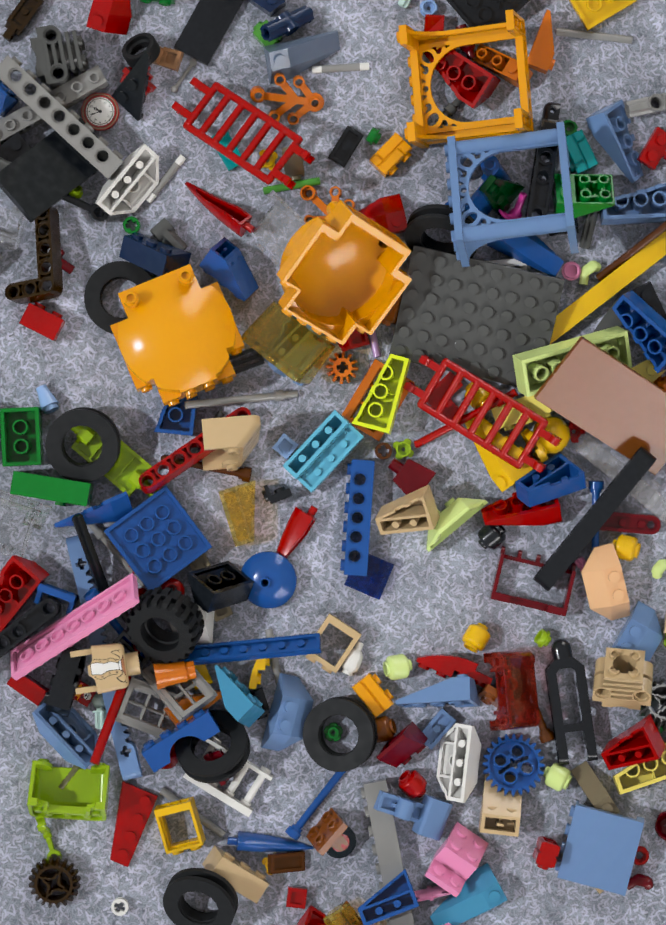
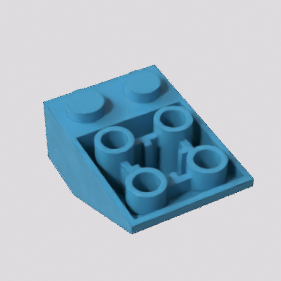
M215 665L225 709L239 723L249 728L265 712L261 707L263 703L249 693V688L245 684H241L237 680L238 677L231 670H228L225 666L221 668Z

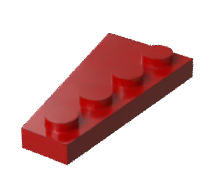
M122 781L110 860L126 867L129 866L158 795Z

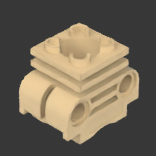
M606 647V656L598 658L595 662L592 701L602 702V707H625L634 710H640L641 705L651 706L654 667L651 662L645 661V651Z

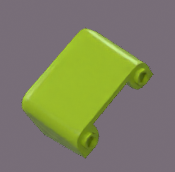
M47 759L32 760L27 800L31 816L43 815L44 818L85 821L106 820L110 765L100 762L99 765L91 766V769H78L62 790L58 786L72 768L53 767Z

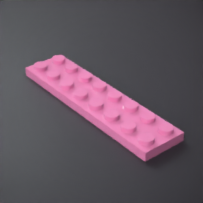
M133 573L129 574L10 651L11 677L17 681L21 677L26 676L29 672L42 666L46 661L56 657L65 649L72 647L76 642L88 637L98 628H102L109 621L119 617L128 609L135 607L139 603L137 577Z

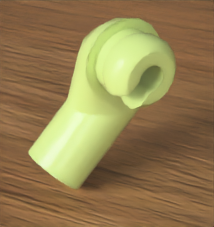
M595 260L585 264L581 268L579 284L588 286L589 276L594 272H599L601 264Z

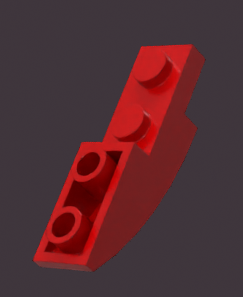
M444 654L424 655L416 658L419 667L425 670L432 668L436 670V675L443 678L447 676L452 677L455 670L457 671L456 675L467 674L475 679V684L482 687L492 682V677L476 671L477 662L466 658Z

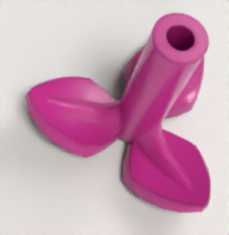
M520 192L514 208L508 214L499 209L501 216L506 220L521 218V209L527 194Z

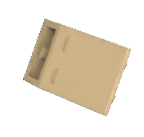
M485 774L479 832L518 837L522 796L515 792L514 797H512L509 791L504 796L503 789L497 793L498 786L491 788L490 786L493 781H486L489 774ZM507 774L505 775V780L513 782L515 777Z

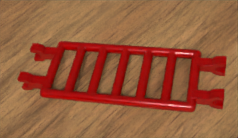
M193 77L189 83L196 90L205 94L192 112L176 101L171 107L177 114L186 119L183 128L264 183L269 185L274 179H277L292 190L296 183L289 176L280 172L291 156L296 154L310 165L315 160L310 152L300 147L303 138L222 84L214 82L211 87H208ZM218 91L223 94L224 97L201 128L198 129L192 124L215 93ZM230 100L237 103V107L213 138L208 136L206 132ZM244 109L252 113L227 147L219 143ZM258 118L264 121L265 124L242 155L238 156L233 152L255 121ZM271 127L275 128L279 133L256 164L253 166L247 162V159ZM285 136H287L293 142L270 173L266 175L260 171Z
M425 354L421 356L418 362L435 371L431 381L425 390L411 381H406L403 386L405 390L420 398L417 403L420 409L513 467L521 469L524 463H526L537 472H543L546 465L529 456L540 436L556 447L562 441V438L545 429L548 425L546 418L448 358H444L441 364ZM448 367L457 374L437 408L434 409L426 404ZM464 377L471 381L473 385L451 419L444 415L443 411ZM481 387L490 394L471 426L467 429L460 425L459 422ZM497 397L505 402L506 405L484 440L476 435L475 432ZM512 408H515L523 414L502 449H499L491 443ZM531 418L539 423L517 460L510 456L508 452L527 420Z

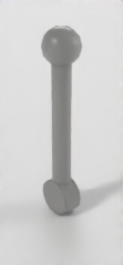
M196 59L190 60L188 68L177 83L171 87L173 93L178 91L179 85L189 71L197 65Z

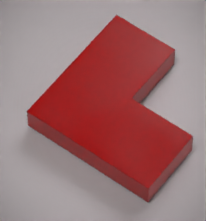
M451 371L438 382L427 401L434 409L437 408L455 377ZM461 382L454 394L463 386ZM450 399L443 414L452 419L459 407Z

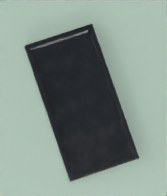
M80 117L78 120L84 125L85 122ZM76 124L69 127L71 135H77L80 131L79 126ZM53 131L0 171V188L31 223L96 174L98 170L62 136ZM86 138L83 141L84 147L92 148L94 140ZM100 151L97 156L98 160L105 162L108 159V153Z

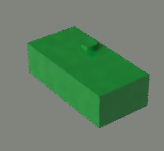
M13 471L10 494L55 501V505L66 506L67 503L90 506L94 484Z

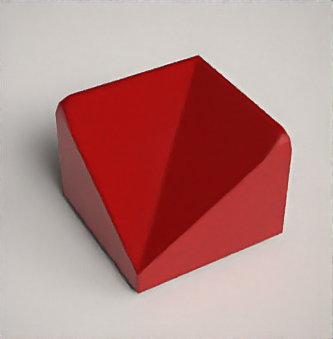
M426 14L424 32L444 31L445 15Z

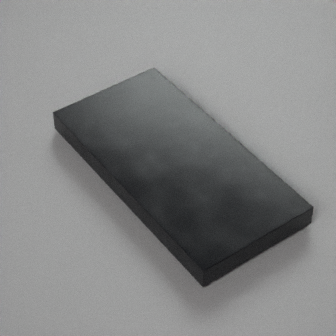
M199 0L174 48L208 66L244 0Z

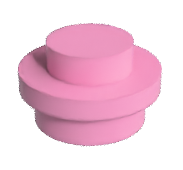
M570 261L563 265L561 273L566 280L573 281L580 276L581 269L576 262Z

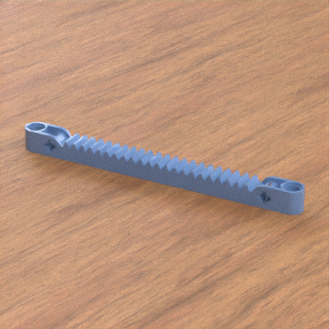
M78 535L66 538V544L82 605L87 602L83 596L95 586V583H90L93 576L88 575L90 567ZM80 558L87 562V565H84V569L77 565L80 562ZM98 628L88 636L90 645L109 644L104 642L108 635H102L106 628ZM116 690L102 693L106 713L109 711ZM115 721L111 734L122 779L126 781L143 777L137 747L132 741L127 740L131 732H125V730L129 726ZM125 746L127 749H131L128 756L126 753H122Z

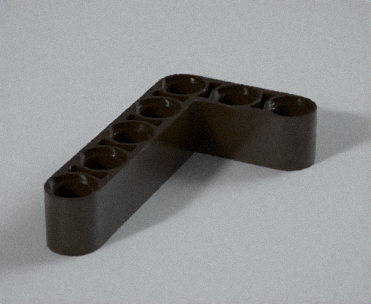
M54 207L47 210V215L45 212L35 219L38 278L11 283L5 289V297L15 303L26 304L59 297L63 291L59 213Z

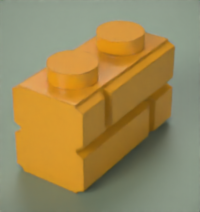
M395 132L369 159V163L385 178L388 175L393 176L399 169L397 165L401 161L405 163L412 156L410 153L412 147Z
M369 672L352 685V688L376 718L394 704L392 701L394 697L388 689H382L380 686L382 681L379 677Z

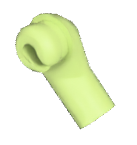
M666 559L658 560L652 567L653 578L660 579L666 570Z

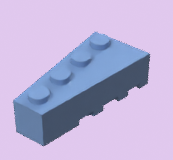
M666 183L615 197V206L600 210L601 225L664 223L666 221Z

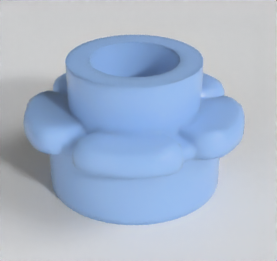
M425 0L420 4L422 16L425 17L426 14L436 15L438 5L434 0Z

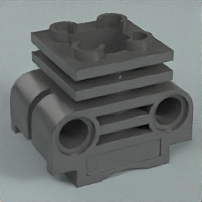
M47 25L36 28L37 37L31 38L30 43L36 56V74L41 83L50 85V89L54 90L72 80L70 69L75 77L79 76L78 68L81 73L89 69L88 60L85 58V54L82 53L85 50L84 40L81 35L77 34L76 30H72L73 40L68 31L64 32L66 40L64 41L61 32L56 26ZM56 36L53 41H50L52 37ZM59 74H64L62 78L57 79Z

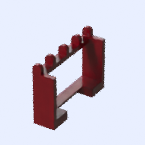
M502 546L489 598L566 617L576 575V564L572 563L571 570L567 569L564 572L570 575L562 607L496 592L504 558L542 567L544 564L540 563L541 555L537 554L536 561L534 562L522 559L521 550H518L517 557L505 555L506 547Z

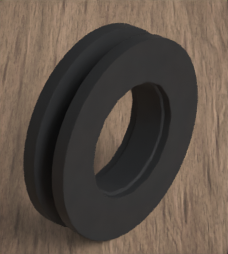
M431 204L413 211L408 219L404 236L407 247L413 251L414 245L456 254L453 242L444 243L436 241L425 232V230L431 228L454 230V225H451L449 213H453V208H450L449 205ZM470 215L465 219L467 224L475 221ZM476 250L471 254V258L475 255Z
M115 261L101 266L92 274L85 287L84 303L89 317L98 327L111 334L113 332L110 325L125 320L127 317H114L104 309L102 294L106 286L117 279H127L135 283L136 286L152 280L143 268L131 262Z
M79 407L66 411L53 422L46 436L45 449L50 464L61 476L73 481L91 482L103 477L114 466L120 454L121 439L116 425L106 414L97 409ZM88 426L100 436L102 452L94 462L87 464L78 463L66 453L64 447L65 436L73 427Z
M333 697L318 704L310 711L303 726V741L309 756L319 766L334 772L350 771L363 764L374 752L378 740L377 724L370 710L361 702L349 697ZM331 716H346L357 727L358 741L352 751L347 753L334 752L325 743L322 734L323 726Z
M209 710L218 723L220 732L227 734L231 738V745L228 751L218 759L203 761L194 754L195 746L200 739L186 736L175 742V753L182 769L190 778L202 783H218L233 777L243 768L248 760L251 747L249 736L243 724L239 723L227 711Z
M188 868L177 872L170 879L163 896V907L167 916L175 925H231L238 909V896L233 886L221 875L203 868ZM195 891L204 893L213 899L218 910L207 913L197 911L185 901L183 894Z

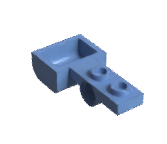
M380 790L374 809L394 815L405 821H413L412 831L421 836L440 841L453 804L424 794L422 803Z

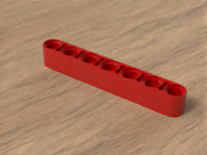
M240 407L226 417L251 415V412L248 408ZM203 433L142 473L139 477L141 490L146 494L155 492L215 451L204 450ZM198 447L201 450L199 453L194 454L191 452V449ZM183 458L185 461L182 464H176L175 460ZM162 469L169 470L166 475L159 474ZM145 480L153 481L150 486L143 485Z

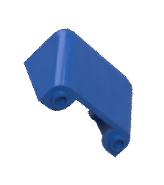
M495 156L489 157L480 164L481 171L483 172L481 179L484 182L491 174L511 181V178ZM478 188L470 198L479 211L488 215L492 208ZM465 205V211L469 210L470 207ZM476 214L470 215L474 220H476Z

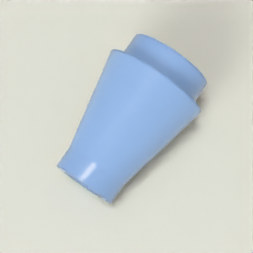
M46 384L36 388L41 411H44L45 414H50L59 409V402Z

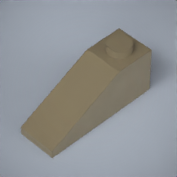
M288 147L282 148V155L285 153ZM293 154L284 166L285 175L289 176L292 181H299L305 175L303 159L296 154Z
M587 761L571 770L572 775L594 808L615 814L620 812Z

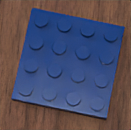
M164 486L104 530L106 536L147 590H154V588L160 587L212 548L211 544L167 486Z

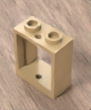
M329 613L316 633H320L321 636L330 623L353 638L335 666L317 654H307L305 657L313 663L318 661L322 664L321 668L331 674L332 671L337 673L362 634Z

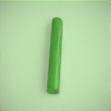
M320 178L294 181L296 185L293 189H299L305 185H321ZM284 184L263 187L264 195L291 190Z

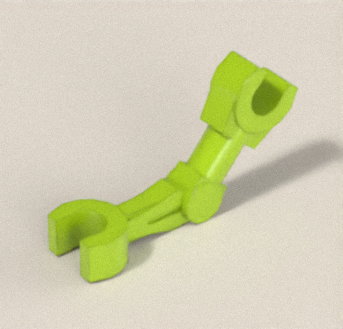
M44 816L35 817L38 823L37 829L43 834L50 850L47 854L48 862L52 854L61 856L62 859L61 852L54 848L51 838L52 833L47 827Z

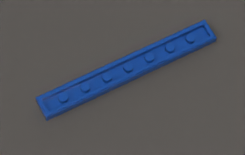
M320 633L200 644L196 645L189 657L181 659V661H184V663L186 661H194V665L318 654L321 653Z

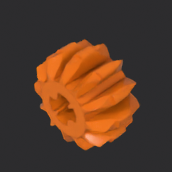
M344 351L341 354L342 358H339V355L334 353L337 360L328 359L333 365H326V368L333 369V371L328 372L327 375L335 374L332 379L333 382L340 377V384H343V378H346L347 383H350L349 375L356 378V375L351 371L359 370L358 367H352V365L357 363V360L350 362L349 360L353 355L349 354L346 359ZM341 363H345V366H348V370H344V373H340V369L337 370V366H340Z

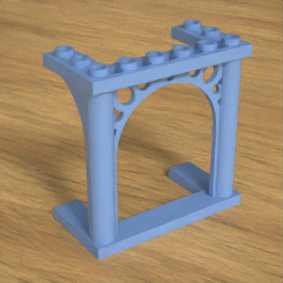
M556 122L557 128L462 141H456L455 136L447 137L448 144L444 145L445 156H447L445 164L446 172L450 173V178L447 179L448 190H451L452 195L448 196L449 207L453 208V213H449L450 223L454 225V230L451 231V239L454 251H456V258L461 261L462 267L470 266L469 259L471 254L487 243L502 239L567 231L571 254L579 253L569 171V151L564 122ZM551 146L559 147L565 213L501 220L489 217L475 207L469 195V183L475 169L483 161L499 153ZM473 154H475V156H477V155H481V156H480V158L476 159ZM466 159H469L473 164L470 167H465L463 163ZM462 171L467 172L465 177H463ZM465 205H468L470 209L465 211ZM469 215H477V218L473 223H465V219ZM481 220H485L487 222L486 224L481 223V225H479Z

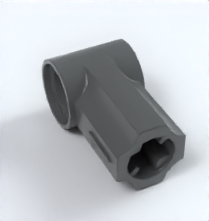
M165 218L150 230L159 242L182 250L188 247Z

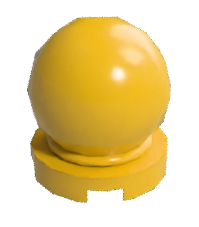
M546 417L548 425L545 429L562 438L559 446H554L541 436L534 446L535 453L533 455L542 463L548 460V454L561 452L569 442V427L558 417ZM539 423L535 424L533 431L526 428L521 432V436L526 444Z

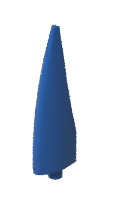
M238 831L237 837L227 838V845H236V851L289 852L309 850L314 847L286 838Z

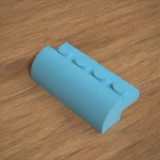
M334 410L284 463L283 467L313 493L363 440L364 436L342 414Z

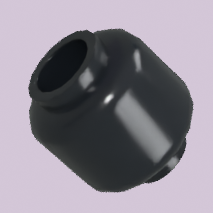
M484 525L478 531L480 539L478 543L484 549H496L506 539L505 528L502 525Z

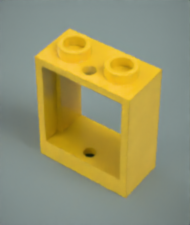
M193 796L156 806L154 814L166 854L178 855L186 849L194 851L202 848L206 838ZM190 810L197 837L173 843L165 816Z

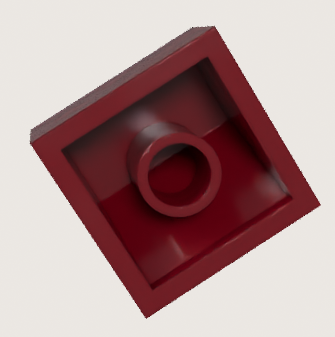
M412 721L384 745L376 758L396 768L401 763L405 765L412 759L411 755L413 753L419 754L426 747L424 744L428 738Z

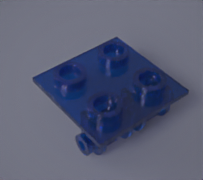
M359 552L357 553L354 562H357L360 559ZM368 554L367 576L348 575L344 585L380 600L394 564Z

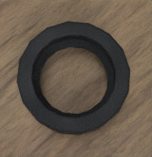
M139 33L126 41L122 48V55L127 64L133 68L148 49L151 51V64L158 58L161 50L153 35L150 33ZM147 47L143 52L135 55L140 49Z

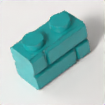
M582 129L566 137L570 161L569 170L571 173L582 174L599 164Z

